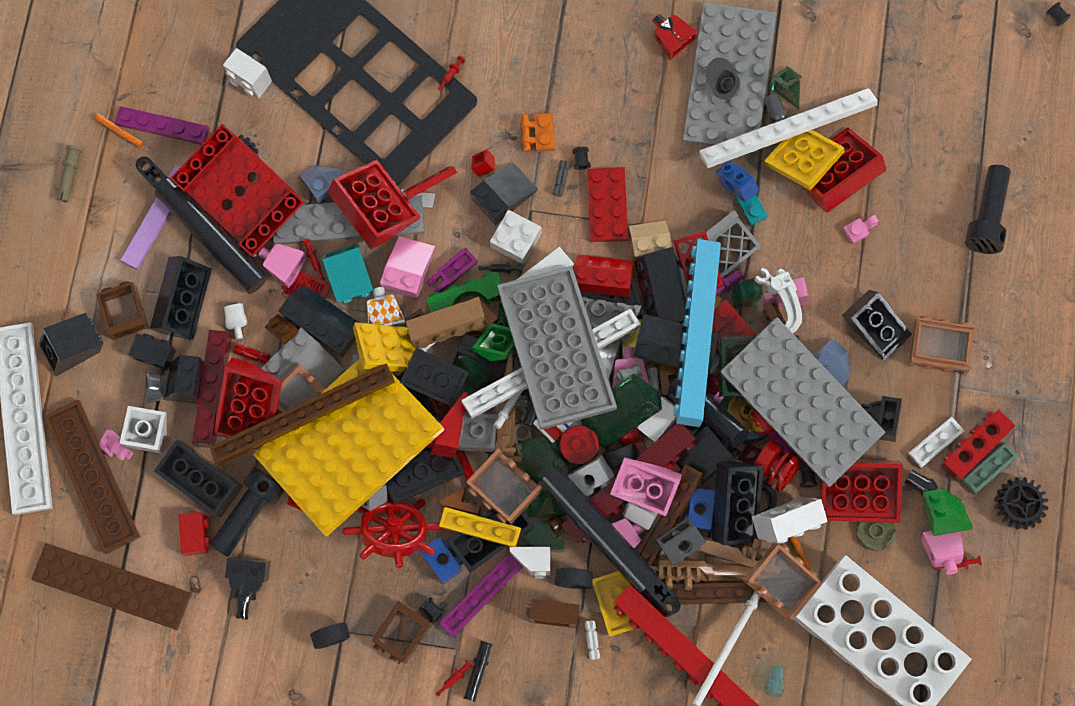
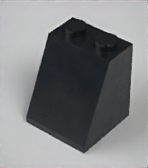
M86 313L43 328L39 346L55 376L64 373L101 351L103 345L102 337L96 333L94 322L91 318H88Z
M179 355L170 362L164 400L198 404L204 362L200 357Z
M707 425L694 436L696 438L694 441L696 445L688 452L684 450L679 454L681 458L676 464L681 469L686 464L703 473L704 475L698 484L700 485L716 474L717 462H730L742 452L738 447L732 448Z

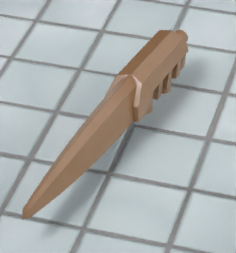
M510 353L504 377L515 371L513 353ZM509 399L499 404V411L503 410ZM514 405L509 413V419L505 420L500 429H497L495 451L500 448L502 454L509 460H513L516 464H523L524 457L514 456L516 448L512 447L515 444ZM496 462L494 464L493 488H499V498L505 499L507 489H514L513 483H522L500 463Z
M705 536L702 537L706 543L697 550L722 560L752 568L768 551L760 549L762 540L754 538L752 547L745 544L742 548L739 544L722 545ZM776 555L772 557L763 569L775 574H780L781 569L792 571Z
M659 560L658 566H651L659 575L660 580L665 581V585L670 590L673 588L672 580H675V583L683 580L685 590L693 589L692 581H695V584H699V581L703 583L744 582L742 579L753 569L748 566L684 560L675 565L670 560ZM764 570L756 577L759 582L796 578L795 575L780 572V574H775Z

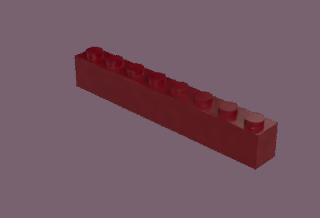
M675 424L636 460L665 468L669 463L671 465L675 464L681 458L679 454L684 450L686 452L691 450L696 445L694 443L696 438L684 425ZM617 476L610 484L590 499L606 518L610 515L612 517L617 515L622 510L620 506L625 502L628 503V501L610 494ZM570 518L562 524V527L576 543L580 541L584 543L588 540V537Z

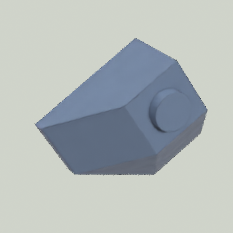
M313 165L299 174V177L317 203L321 204L331 198L327 191L333 179L344 174L340 169Z
M832 338L815 358L843 386L850 378L848 351Z

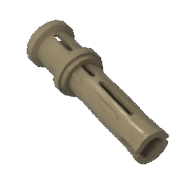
M66 145L67 153L65 160L62 162L64 170L56 199L66 203L69 202L75 169L79 168L78 160L80 153L83 151L82 148L74 145Z

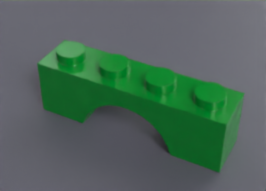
M489 272L484 274L483 278L477 280L470 279L464 285H454L447 288L445 292L430 294L429 298H426L430 312L456 305L461 299L468 296L480 297L488 304L501 300L497 285L502 284L498 272L494 274Z

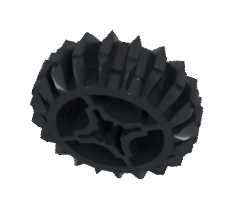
M1016 477L1014 482L1009 479L1007 484L1003 483L1001 485L1002 490H997L996 493L999 496L995 497L994 501L999 502V504H996L994 508L1001 510L997 513V516L1003 515L1004 518L1001 521L1004 523L1008 520V527H1012L1015 524V529L1019 530L1022 525V528L1027 530L1029 526L1031 528L1036 527L1035 522L1040 524L1042 522L1041 518L1046 517V513L1043 511L1048 510L1049 507L1043 505V503L1048 502V498H1042L1046 491L1039 492L1038 489L1041 488V485L1039 484L1034 487V480H1031L1028 484L1026 477L1022 481H1020L1019 477ZM1015 489L1014 500L1006 502L1008 493ZM1024 490L1028 491L1033 498L1027 497ZM1022 500L1024 503L1028 504L1021 507V505L1019 506L1015 503ZM1036 505L1033 516L1027 518L1028 507ZM1009 509L1015 510L1018 517L1014 516Z

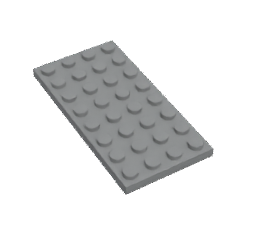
M703 3L683 136L684 143L713 146L761 127L777 12ZM725 58L733 65L741 82L737 96L721 100L713 93L706 78V68L713 59Z
M572 266L497 285L540 430L617 410Z
M778 317L766 326L720 371L727 381L828 487L841 477L885 433L878 423Z

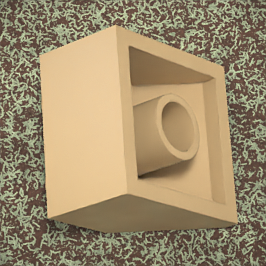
M666 220L628 226L634 263L645 254L672 247Z

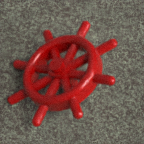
M387 492L388 501L371 511L362 506L356 510L362 514L359 527H345L342 529L343 535H360V539L366 547L360 553L361 559L364 560L372 553L380 556L394 558L395 566L401 568L403 566L402 557L411 555L419 549L430 556L434 555V548L424 543L426 532L442 530L443 528L439 527L440 522L426 523L423 514L419 511L426 503L424 499H419L413 506L405 502L393 505ZM387 514V519L381 517ZM410 519L414 524L405 523ZM373 521L379 526H369V524ZM418 531L415 537L407 533ZM382 533L378 538H375L371 535ZM401 538H402L403 540H405V541H407V542L400 544L399 541H400Z

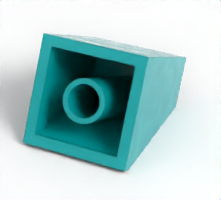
M358 243L322 255L337 303L342 302V304L353 301V297L360 296V298L371 295L370 292L374 290Z

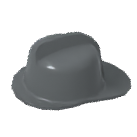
M715 58L708 64L706 78L715 96L721 100L737 96L741 82L730 61L725 58Z
M146 368V392L143 408H145V404L160 401L165 396L167 389L166 377L164 375L148 373V368Z

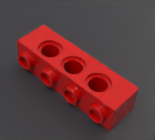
M999 409L995 413L990 411L983 418L985 423L981 427L977 424L969 432L972 436L967 440L963 438L956 445L958 449L954 453L950 451L943 458L945 462L941 467L957 482L1016 426ZM986 427H991L994 430V435H989L986 432ZM973 440H977L980 442V449H977L973 446ZM959 454H965L968 459L967 462H962L959 459Z

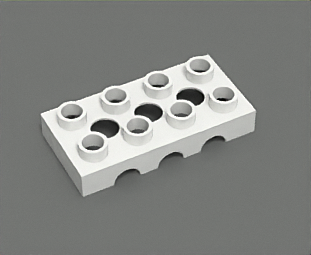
M846 555L838 560L822 580L821 586L794 618L809 633L827 644L844 662L857 669L874 687L887 694L897 706H936L972 660ZM845 575H853L857 579L858 586L855 591L849 592L843 587L842 580ZM848 600H856L863 606L864 616L856 624L845 622L841 616V607ZM879 600L886 602L889 606V613L885 618L878 617L874 612V605ZM822 605L830 607L833 612V618L829 623H824L818 618L817 612ZM880 626H887L895 633V644L888 650H880L873 644L872 634ZM911 626L916 627L920 631L921 638L917 644H911L906 639V631ZM855 631L861 633L864 637V645L860 649H854L849 643V637ZM912 652L922 654L927 660V669L921 676H911L904 668L905 657ZM942 653H947L952 658V666L947 671L941 669L938 665V657ZM885 658H891L896 664V671L891 676L884 674L881 670V663ZM918 684L924 685L928 691L927 699L923 702H918L913 696V689Z

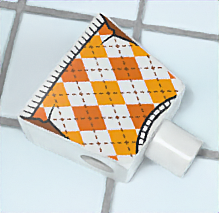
M384 287L373 289L375 299L367 301L368 324L405 327L404 317L394 295L386 296Z

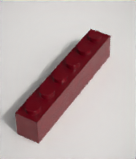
M209 330L192 438V443L196 447L210 448V446L215 445L217 442V435L214 434L224 370L229 361L232 336L226 331Z

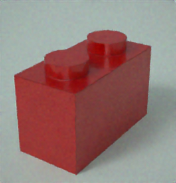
M203 512L179 514L181 554L184 556L207 554L208 548L211 547L209 544L211 542L210 537L207 536L209 518Z

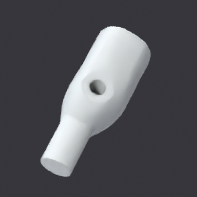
M239 303L224 307L226 328L229 330L234 329L236 340L243 339L241 327L247 325L243 304Z

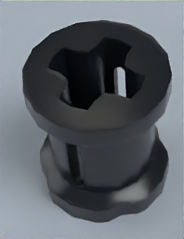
M1060 2L1055 3L1046 12L1047 15H1051L1057 22L1056 25L1058 27L1071 17V14H1067L1060 6Z
M576 147L572 150V154L575 155L576 164L574 168L576 170H585L591 167V163L588 161V147Z
M808 465L799 467L802 481L800 487L810 488L818 486L817 482H815V473Z
M431 597L419 608L421 612L423 611L431 619L432 623H435L445 612L444 609H440L433 602Z

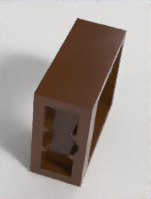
M125 281L117 287L104 288L100 293L96 294L108 335L113 340L149 328L137 286L133 282ZM132 293L139 318L114 326L107 301Z
M531 599V604H527L526 616L529 618L530 623L577 628L580 606L579 604Z
M398 601L371 641L375 643L373 647L381 653H384V651L390 653V659L400 664L403 662L406 664L433 624ZM398 612H401L422 627L403 656L380 641Z

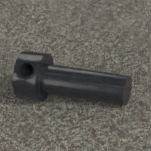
M995 164L989 166L978 219L970 222L968 225L965 245L978 253L997 254L1002 252L1007 231L1000 223L1011 170L1004 165Z
M678 377L672 382L667 392V397L674 404L679 402V398H676L677 386H680L681 380H678ZM707 382L703 421L732 448H736L747 439L749 430L708 394L709 384Z
M253 467L243 481V484L248 487L247 491L209 543L214 549L227 557L230 556L265 504L270 502L275 505L285 491L275 479L256 467ZM261 481H266L269 484L267 491L260 488Z

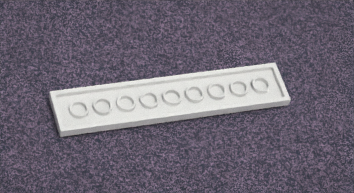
M30 322L0 327V400L12 514L20 515L53 509L33 324Z

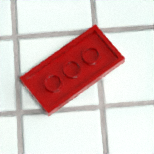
M625 167L587 169L591 243L628 241Z

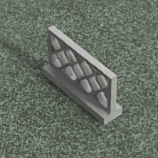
M735 210L706 232L709 241L716 242L718 237L727 238L726 248L720 247V250L726 251L725 261L719 260V263L724 264V272L720 274L721 278L761 247L740 221L739 215ZM734 224L740 227L741 236L730 235L731 227ZM730 238L740 239L739 249L729 248ZM743 240H750L755 247L750 251L742 250ZM689 246L681 253L686 254ZM729 251L739 252L737 262L728 261ZM677 255V256H676L677 265H680V266H681L680 261H679V258H678V255Z

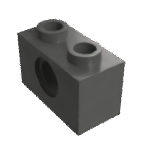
M686 518L656 540L673 565L683 561L687 555L697 551L706 543L689 518Z

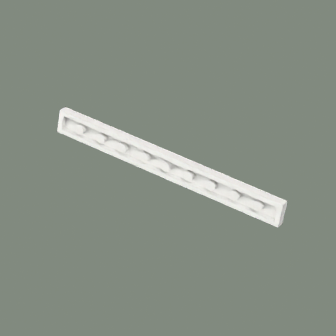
M868 88L699 151V154L706 167L710 168L877 106L878 100Z
M629 309L597 326L592 331L598 349L636 330L641 324L632 310ZM522 368L463 399L462 404L471 419L527 389Z

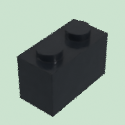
M146 333L143 336L136 334L128 355L134 360L168 371L170 362H172L176 352L172 343L161 339V342L154 340L155 337Z

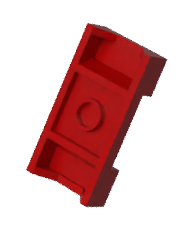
M724 300L714 309L712 331L719 332L716 348L730 362L757 334L727 300Z

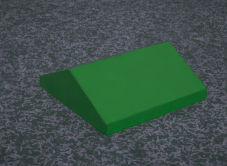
M491 323L472 349L493 362L507 359L515 345L509 327Z

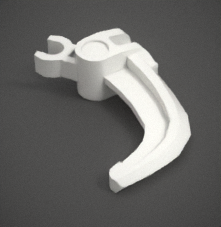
M762 268L760 273L765 278L762 279L756 276L754 280L758 284L765 285L770 294H779L787 314L785 326L792 333L796 332L802 323V311L796 294L797 288L789 272L779 269L776 271V277H773L767 269Z

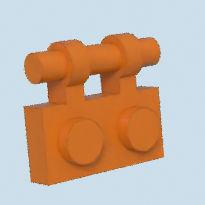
M553 113L534 114V121L531 122L529 121L528 114L521 115L520 129H522L521 145H523V151H531L530 145H536V152L555 151ZM529 129H535V137H530Z

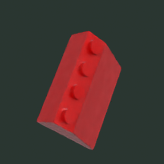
M848 127L831 139L833 142L843 146L845 152L811 190L803 187L813 201L826 213L886 171L883 155Z
M378 160L333 179L327 191L370 249L387 242L421 217Z
M232 357L224 370L214 434L229 438L276 416L283 381L251 362Z
M857 460L830 487L820 479V499L827 521L900 523L903 464L900 461Z

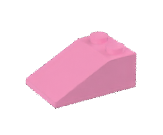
M399 236L385 266L380 281L381 287H384L386 291L419 299L435 246Z
M624 457L610 494L666 516L682 474L661 466Z

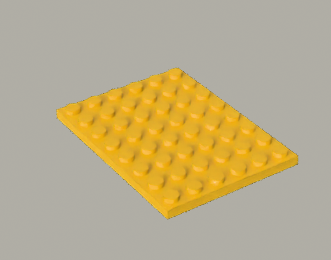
M360 358L322 393L371 371V369H364ZM394 375L395 383L264 444L253 454L326 537L445 430L402 383L400 384V381Z

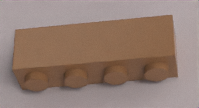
M479 297L406 321L410 339L415 348H425L429 344L443 342L454 336H462L466 332L480 330L484 326L489 325Z

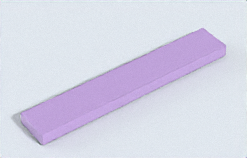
M175 165L168 178H171L180 166ZM158 198L155 199L121 258V262L139 270L171 214V211Z

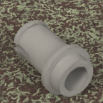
M638 364L625 370L619 369V372L616 373L620 384H626V381L642 376Z

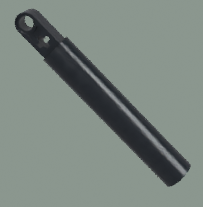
M142 156L138 158L135 164L136 169L155 188V196L248 294H252L260 289L268 276L187 192H184L168 178L149 157ZM145 164H150L147 170H142Z
M558 465L538 482L629 584L641 593L664 617H670L680 610L681 603L679 599L660 580L659 575ZM666 602L671 604L672 611L666 608Z

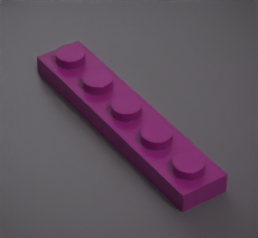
M122 106L119 107L115 120L117 126L200 145L206 141L210 129L206 125Z
M508 553L439 624L454 638L523 566Z

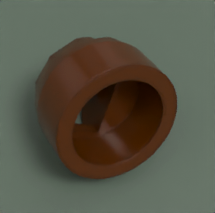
M554 516L547 521L550 529L556 534L563 528V520L558 516Z

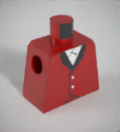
M658 14L652 21L657 26L654 31V38L670 60L697 37V30L676 15H672L666 20L661 14Z

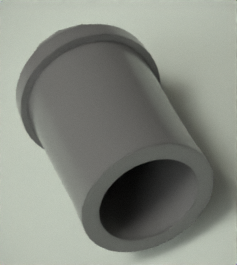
M777 93L764 98L770 120L773 123L788 118V112L785 110Z

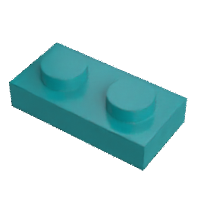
M756 194L746 203L735 196L750 226L768 218Z

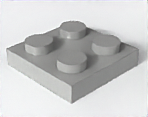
M464 412L458 450L495 452L497 428L494 427V423L498 415L481 413L471 419L470 415Z

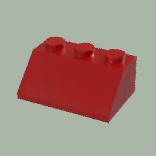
M578 254L574 264V274L580 292L630 297L634 261Z

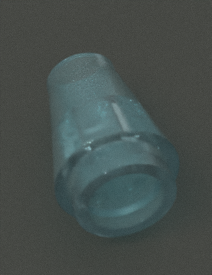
M772 666L765 685L766 694L774 697L782 696V692H784V667Z

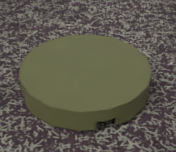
M859 522L856 528L860 544L871 551L887 549L896 537L894 523Z

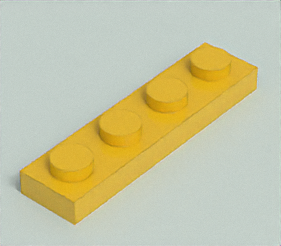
M447 507L444 508L439 525L441 528L510 547L517 546L521 532L519 527Z

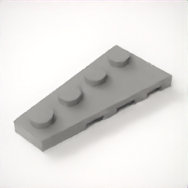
M582 297L593 329L629 309L632 310L637 318L641 310V306L638 305L631 306L625 305V303H612L605 300H592ZM630 333L619 339L627 342Z

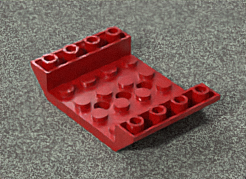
M223 123L170 178L225 228L251 257L305 203L281 177ZM252 172L258 175V180L255 183H251L248 179L249 174ZM238 186L245 188V194L241 197L237 196L235 192ZM227 199L232 202L230 210L223 208V202Z

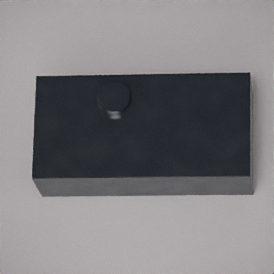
M177 439L154 470V472L216 517H221L243 487L241 483L184 441Z

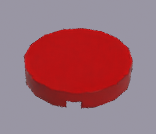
M583 425L570 427L564 432L560 440V451L563 457L570 463L577 465L591 461L599 448L595 432Z

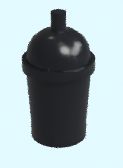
M913 469L904 482L921 493L922 496L923 492L937 490L938 488L934 479H930Z

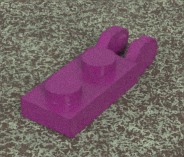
M465 247L440 267L426 283L428 286H431L441 277L444 282L434 290V292L441 293L447 286L452 285L473 268L478 261Z

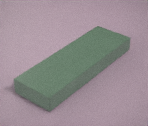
M1004 442L961 481L975 495L1011 464L1018 455Z

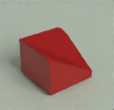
M488 149L472 156L471 170L478 177L494 171L495 158Z

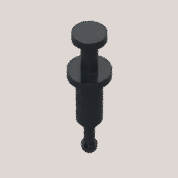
M510 262L506 264H491L490 266H479V270L490 269L491 272H507V274H510L511 270H519L522 273L523 263L519 265H511Z

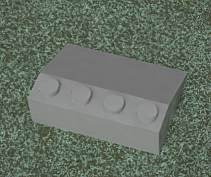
M302 327L261 368L282 380L299 363L325 389L345 371ZM296 374L281 389L279 400L288 409H291L318 396V394Z

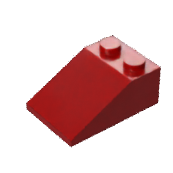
M467 392L460 396L440 422L445 430L428 444V447L431 448L430 454L452 459L455 456L459 446L465 412L462 400L467 397Z

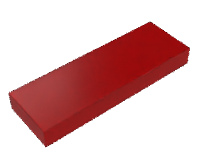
M448 166L403 191V194L407 199H410L457 174L455 167Z

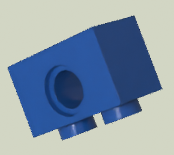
M731 160L715 171L721 185L745 203L759 192L754 177Z
M696 488L687 504L690 505L689 512L685 513V519L689 518L698 531L712 532L715 490ZM697 506L705 507L703 514H696L694 510Z
M438 537L428 544L435 550L432 556L420 550L443 584H446L463 571L460 567L463 565L462 561L457 555L452 556L449 551L452 548L446 539L442 541ZM439 556H448L447 563L439 564Z

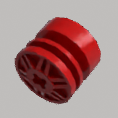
M770 440L760 452L754 464L763 466L762 481L771 476L769 486L773 487L776 484L775 489L781 492L795 477L801 458L797 454L793 456L791 450L782 456L784 446L774 440Z

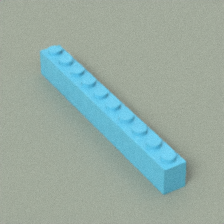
M698 239L696 246H692L691 257H694V261L690 263L689 274H692V280L688 281L687 286L690 298L687 297L685 309H688V315H685L683 326L686 327V333L683 332L681 344L685 345L684 350H681L679 360L683 364L682 368H679L678 380H681V383L676 389V398H679V402L675 404L674 416H677L676 424L700 427L703 421L720 242Z

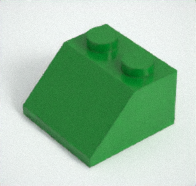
M944 489L923 492V511L933 536L973 529L960 498Z

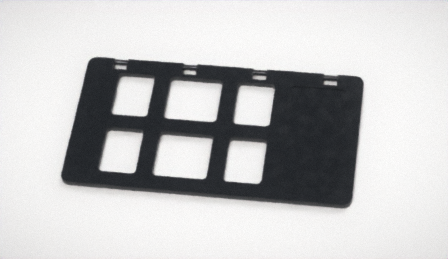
M279 0L236 42V48L254 59L252 56L255 53L260 55L262 59L259 63L266 67L272 82L290 96L327 131L334 135L337 140L364 164L378 160L385 167L384 169L397 186L478 103L477 97L453 76L450 82L444 85L450 93L424 119H419L403 105L404 100L428 76H433L442 84V79L448 71L366 0ZM359 15H363L380 31L355 57L350 58L333 41ZM390 41L394 42L419 64V67L392 93L387 91L363 69ZM325 53L341 67V70L315 96H311L295 82V78L319 54ZM352 79L356 80L381 102V105L355 131L349 130L325 108V105ZM296 88L303 94L300 98L292 93ZM391 114H394L412 131L386 158H381L364 141ZM336 125L344 130L340 135L333 129Z

